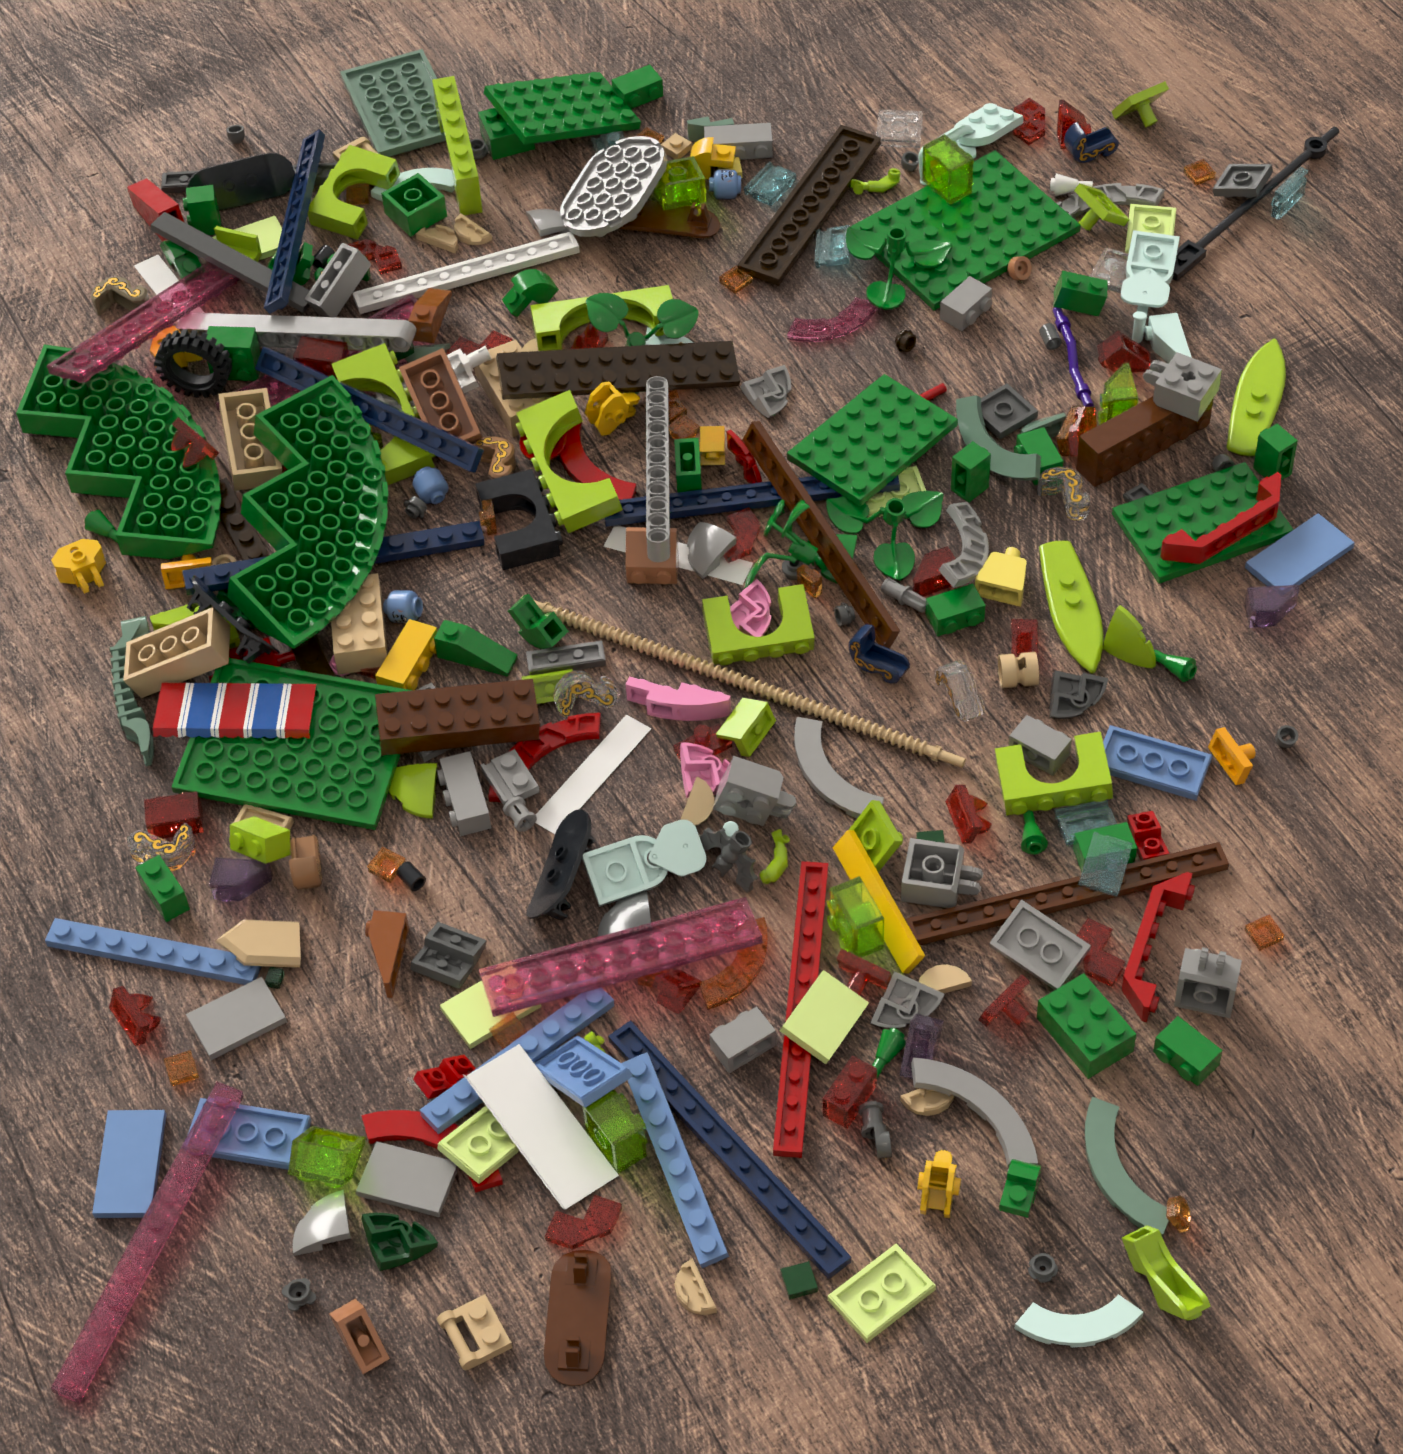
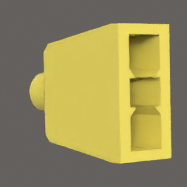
M1009 547L1006 549L1005 554L999 552H992L975 578V588L980 597L1021 607L1027 561L1024 558H1020L1021 553L1017 548Z

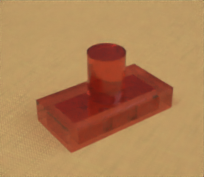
M1011 619V654L1019 657L1020 653L1036 652L1038 659L1037 619Z
M719 723L711 727L698 725L694 729L693 736L673 745V749L680 761L681 743H693L713 750L712 755L715 756L731 748L732 740L717 738L716 733L721 727Z
M840 950L836 957L839 968L853 974L846 985L849 989L859 996L868 982L884 990L887 989L892 978L891 972L846 950Z
M1023 974L1020 975L984 1010L978 1020L987 1027L1004 1012L1013 1022L1020 1025L1030 1013L1016 999L1024 992L1030 981Z

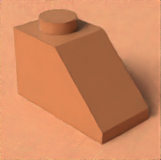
M356 1299L329 1313L343 1343L362 1374L390 1359L364 1306Z

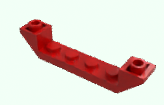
M1277 472L1260 481L1256 498L1258 502L1254 507L1245 512H1240L1234 519L1220 524L1215 530L1207 535L1200 536L1196 541L1183 529L1166 536L1162 541L1160 557L1167 561L1201 564L1277 517L1280 501L1281 474Z
M1183 873L1152 888L1122 983L1123 994L1143 1022L1148 1021L1150 1012L1156 1013L1160 997L1155 996L1157 985L1142 981L1145 968L1141 967L1143 961L1148 962L1152 945L1148 944L1150 938L1156 939L1160 923L1156 922L1157 917H1163L1166 906L1183 910L1186 900L1192 901L1195 891V885L1191 884L1193 873Z

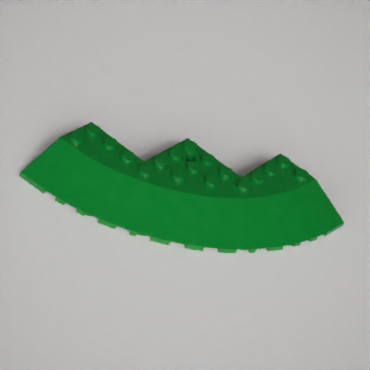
M44 344L16 412L22 432L78 438L65 472L71 493L129 498L116 533L121 555L172 559L213 548L220 520L221 492L219 474L212 449L208 445L201 427L192 419V415L182 404L180 405L168 390L154 384L150 377H142L138 374L137 370L125 364L120 366L114 364L112 359L94 357L93 353L84 352L81 354L74 352L73 348Z
M333 375L255 416L253 435L288 471L243 494L241 515L262 535L276 552L229 578L227 597L258 630L293 649L320 632L343 611L358 593L372 570L381 548L388 516L386 470L381 460L378 442L374 440L371 434V427L362 417V411L358 405H354L351 395Z

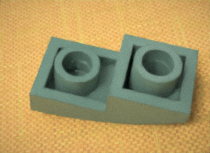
M709 117L687 120L688 140L697 142L703 139L704 126L734 125L733 119L729 118L710 122Z

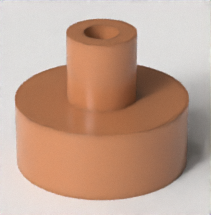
M1025 256L1014 257L1010 260L1007 271L1012 279L1025 280L1031 274V262Z

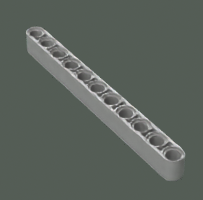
M192 312L183 313L176 326L180 332L182 329H187L189 334H191L192 330H197V336L200 337L203 332L207 334L208 326L255 327L260 347L365 351L385 343L389 352L392 350L394 352L408 351L417 331L415 325L407 320Z
M661 376L651 377L646 382L647 556L653 562H664L670 558L668 381Z

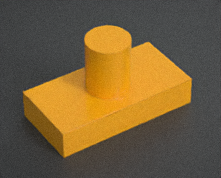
M188 554L183 555L181 561L161 563L165 589L185 587L182 570L212 566L211 557L196 559L194 555Z
M1225 727L1216 729L1208 745L1209 750L1235 785L1245 783L1253 767L1250 759H1254L1256 755L1254 746L1250 743L1238 746Z

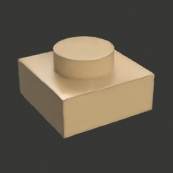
M675 133L662 143L661 146L666 155L678 161L691 151L692 142Z

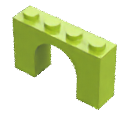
M349 145L346 151L341 154L338 163L334 169H331L328 178L319 187L316 196L310 203L308 210L310 224L358 240L368 225L364 208L342 202L338 198L346 188L359 183H367L387 190L390 189L400 176L396 159Z
M804 585L778 588V604L782 622L774 632L762 637L746 635L735 626L732 620L728 596L702 599V612L712 663L725 666L737 661L745 660L752 662L763 657L778 658L784 654H803L809 650H814L815 637Z
M1101 732L1074 736L1078 768L1070 778L1059 783L1040 782L1028 773L1021 744L995 748L996 765L1006 816L1013 814L1021 815L1026 813L1027 810L1047 811L1057 807L1076 806L1082 803L1102 802L1107 799H1113L1112 780Z

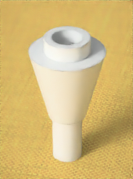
M1056 173L1055 178H1051L1050 192H1054L1055 196L1075 192L1074 190L1079 183L1093 187V181H1078L1077 179Z

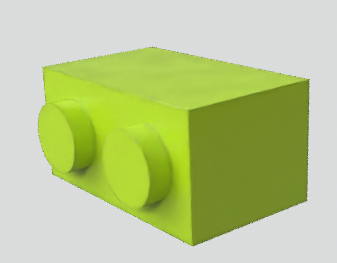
M256 816L230 824L229 842L231 850L265 864L291 855L289 829Z

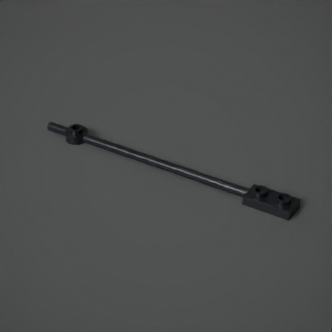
M1334 126L1322 137L1306 139L1304 152L1268 181L1257 197L1248 198L1198 242L1193 243L1187 240L1178 247L1172 279L1178 281L1206 257L1207 251L1204 248L1308 159H1318L1325 156L1327 143L1339 134V129Z

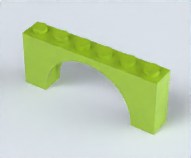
M455 77L433 79L437 119L440 132L445 134L459 212L464 216L482 213L479 177Z
M669 285L611 293L621 297L627 304L628 314L623 319L638 321L648 326L651 330L661 323L657 318V311L660 305L667 300L673 299ZM588 297L530 305L538 351L562 350V344L566 336L577 327L590 322L586 305ZM663 327L655 333V336L665 335Z
M385 343L332 363L338 381L359 391H373L385 394L394 399L402 407L403 412L421 419L416 406H410L409 402L413 401L408 388H403L402 383L405 381L400 369H395L394 365L399 364L393 350L389 352ZM396 436L380 450L383 465H385L387 485L411 477L424 467H435L432 458L436 455Z
M570 390L516 412L520 421L516 423L517 429L521 437L525 435L527 437V440H524L523 443L528 454L533 453L535 456L531 458L536 472L541 471L543 474L538 477L543 489L549 488L550 493L546 494L551 507H557L558 509L554 514L559 526L565 525L567 532L571 533L623 510L610 478L593 483H576L557 476L550 469L551 453L558 440L572 427L583 422Z

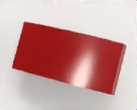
M1154 811L1127 815L1128 825L1137 846L1140 861L1170 854L1161 837V826Z
M464 1054L444 1058L439 1067L417 1071L413 1080L428 1099H432L441 1095L463 1079L464 1075L467 1076L476 1068Z

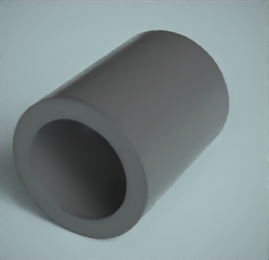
M1047 323L1041 326L1039 333L1046 348L1054 350L1060 347L1062 340L1054 324Z

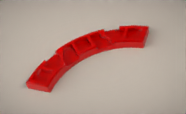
M582 422L566 432L567 443L564 450L559 454V458L569 476L576 483H593L610 478L619 500L634 498L637 490L636 483L623 481L606 474L587 457L581 444Z
M601 713L572 715L567 717L566 720L554 724L552 722L540 727L539 740L520 741L510 751L515 749L527 769L530 770L543 756L561 746L582 740L600 739ZM490 785L489 802H501Z
M388 1110L361 1115L369 1144L376 1143V1141H406L407 1139H413L437 1149L438 1143L459 1127L453 1123L438 1134L421 1117L418 1111ZM498 1169L480 1184L467 1175L475 1193L503 1185Z

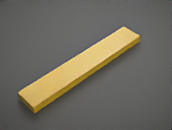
M847 830L832 848L902 973L909 974L925 957V954L854 830Z

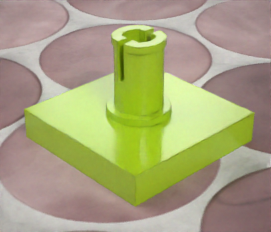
M1166 81L1131 95L1111 112L1114 118L1117 119L1137 110L1145 128L1158 122L1150 104L1168 91L1169 87Z
M1080 183L1074 191L1090 207L1089 211L1079 221L1086 230L1090 231L1100 218L1121 226H1125L1130 220L1101 190Z
M877 800L870 801L849 829L856 832L878 873L903 843L902 834L896 830L881 802Z

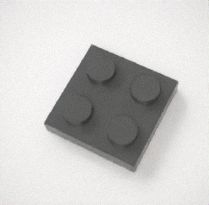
M1229 164L1213 187L1214 196H1223L1225 198L1257 197L1273 173L1272 164Z
M1007 383L981 398L984 423L999 439L1038 418V410Z

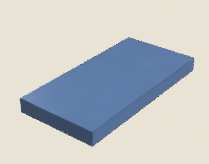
M1318 513L1248 560L1245 568L1281 598L1353 549L1355 542Z
M1112 725L1109 726L1103 741L1111 776L1197 801L1212 760L1211 754Z
M580 1036L574 1037L534 1063L551 1085L583 1107H587L633 1077L628 1067Z
M200 1098L183 1149L185 1153L296 1171L311 1124V1117L309 1115Z
M108 1110L92 1212L94 1218L153 1217L166 1122L165 1110Z

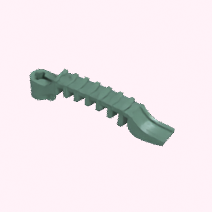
M142 616L121 621L123 636L114 647H110L113 657L110 659L113 667L111 669L114 679L112 684L115 690L113 693L122 731L125 732L127 740H131L140 746L145 766L152 764L154 758V740L144 711L141 707H138L133 694L134 691L123 681L126 642L150 633L147 617Z

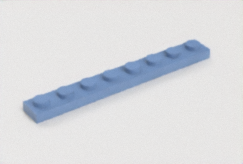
M58 918L54 919L45 939L48 947L242 985L256 980L262 967L244 966L236 959L232 952Z
M594 983L477 1069L518 1044L524 1049L533 1063L537 1062L614 1007V999L597 983ZM464 1077L421 1108L420 1115L440 1134L483 1101Z
M648 1052L623 1062L622 1064L630 1069L633 1076L628 1079V1083L701 1268L728 1258L729 1254Z

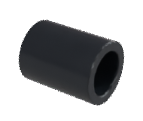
M323 245L314 255L313 267L316 269L322 267L324 269L327 266L328 258L335 253L334 250L328 245Z
M409 861L401 864L396 871V875L412 891L419 890L426 882V877Z

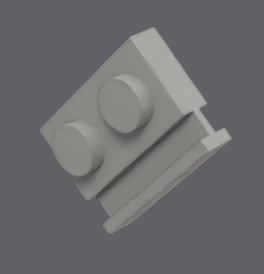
M515 749L492 759L489 764L485 765L483 763L480 765L482 773L503 806L513 797L520 796L526 799L539 793L538 784Z

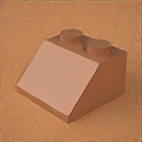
M626 527L627 583L677 584L679 567L677 528H670V558L664 562H653L647 556L646 528Z

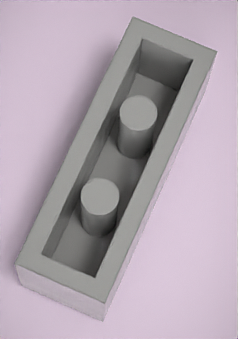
M771 123L704 126V138L714 137L713 144L736 146L735 157H739L740 160L773 158Z
M342 243L304 300L318 314L324 317L336 318L371 266V263L358 249Z
M471 752L439 759L441 770H437L440 786L445 785L447 789L443 791L446 806H452L453 811L449 812L452 827H458L460 836L491 829L489 811Z

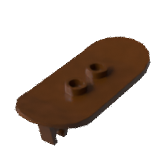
M647 200L637 214V218L618 229L702 239L716 235L720 230V222L717 216L707 210L705 203H702V206L699 207L695 206L696 202H693L692 205Z
M576 1250L562 1255L555 1262L551 1273L544 1344L545 1366L554 1379L570 1386L583 1385L594 1379L602 1369L605 1358L612 1276L610 1263L604 1256L595 1251Z

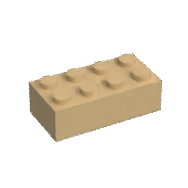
M517 340L489 349L488 352L492 360L474 367L475 376L512 437L520 435L516 423L520 422L516 412L552 398L502 400L496 356L497 353L524 352Z
M267 388L218 394L219 410L234 491L256 488L282 474L281 462L253 435L255 416L270 408Z
M378 573L367 576L358 593L343 611L331 621L333 651L338 675L379 669L388 655L383 599Z
M212 607L126 642L123 681L138 696L143 698L160 691L162 683H181L228 664L230 624Z

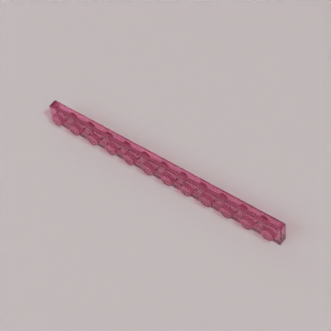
M216 1082L52 1384L51 1390L53 1393L80 1404L244 1097L243 1091Z

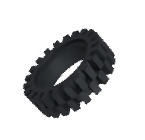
M182 329L181 334L178 330L173 331V334H167L160 344L154 361V366H157L155 369L157 374L161 373L159 378L162 381L168 379L166 385L168 387L175 385L174 391L178 393L181 389L185 390L184 395L190 396V393L193 392L194 398H199L201 393L204 398H208L210 394L215 396L218 392H221L232 369V359L228 358L230 354L228 350L223 351L225 346L222 343L215 345L217 339L214 337L207 340L208 334L204 332L201 337L197 336V330H192L191 334L188 333L187 329ZM178 352L198 355L211 364L214 372L210 375L190 373L182 369L174 361L173 355Z

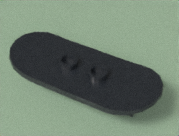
M267 152L202 168L192 175L188 181L187 188L213 185L218 208L221 211L287 193L292 188L295 170L292 163L285 156Z
M195 575L192 576L193 588L196 591L186 608L194 612L195 608L199 606L198 611L193 613L195 615L214 607L245 636L236 653L243 657L244 653L248 651L247 656L242 658L244 661L250 664L264 652L268 655L271 652L275 654L280 653L275 647L256 636L249 629L251 625L241 616L236 618L233 615L235 610L225 601L221 603L202 580Z
M579 809L569 813L556 830L550 852L532 900L526 910V916L529 919H535L544 914L558 920L567 918L568 914H564L562 910L570 909L571 904L565 899V896L571 889L583 854L592 850L587 846L595 842V839L591 836V818L586 811Z

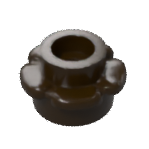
M903 330L896 335L895 343L897 350L909 352L914 348L916 336L911 330Z

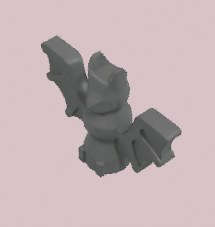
M709 827L705 829L703 834L699 835L704 850L707 851L712 847L722 849L712 868L716 867L721 872V877H723L733 867V863H736L738 867L736 882L746 893L750 892L753 889V882L758 879V876L753 871V865L756 860L749 858L745 853L752 844L750 836L743 831H735L730 838L726 835L724 828L717 832L712 831Z

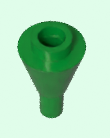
M91 511L84 520L85 530L111 538L118 543L116 538L117 530L102 511Z
M1156 649L1154 650L1156 661L1163 664L1182 682H1186L1195 676L1197 666L1194 658L1167 655Z
M1027 810L1023 814L1025 825L1021 849L1027 854L1035 855L1047 848L1048 841L1037 823H1035L1033 811Z
M895 1028L882 1030L875 1056L876 1059L867 1073L872 1078L878 1079L884 1066L907 1045L904 1039L905 1035Z

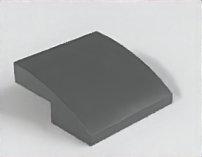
M437 922L426 935L424 947L411 961V970L460 989L478 962L487 940Z

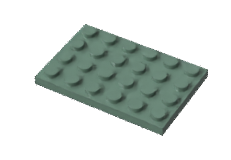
M423 49L340 71L344 86L378 154L390 157L446 141L444 132H440L436 113L432 80L437 79Z

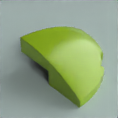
M1121 605L1118 606L1107 629L1103 650L1133 665L1151 669L1156 666L1155 651L1151 641L1148 640L1146 642V637L1141 631L1143 627L1129 611Z
M437 763L413 764L396 768L389 793L393 800L396 797L403 803V810L418 817L433 819L436 800Z

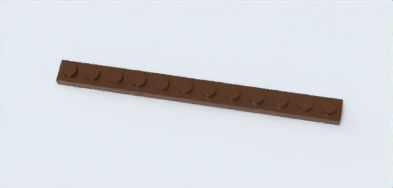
M752 421L742 440L781 499L785 500L784 503L790 512H792L801 499L810 506V508L797 517V523L811 544L818 548L817 553L864 624L874 625L876 642L890 649L900 633V629L761 422Z
M1220 842L906 918L905 921L919 945H924L1001 926L1021 900L1046 915L1151 889L1157 884L1186 872L1193 873L1192 878L1228 870L1229 862Z

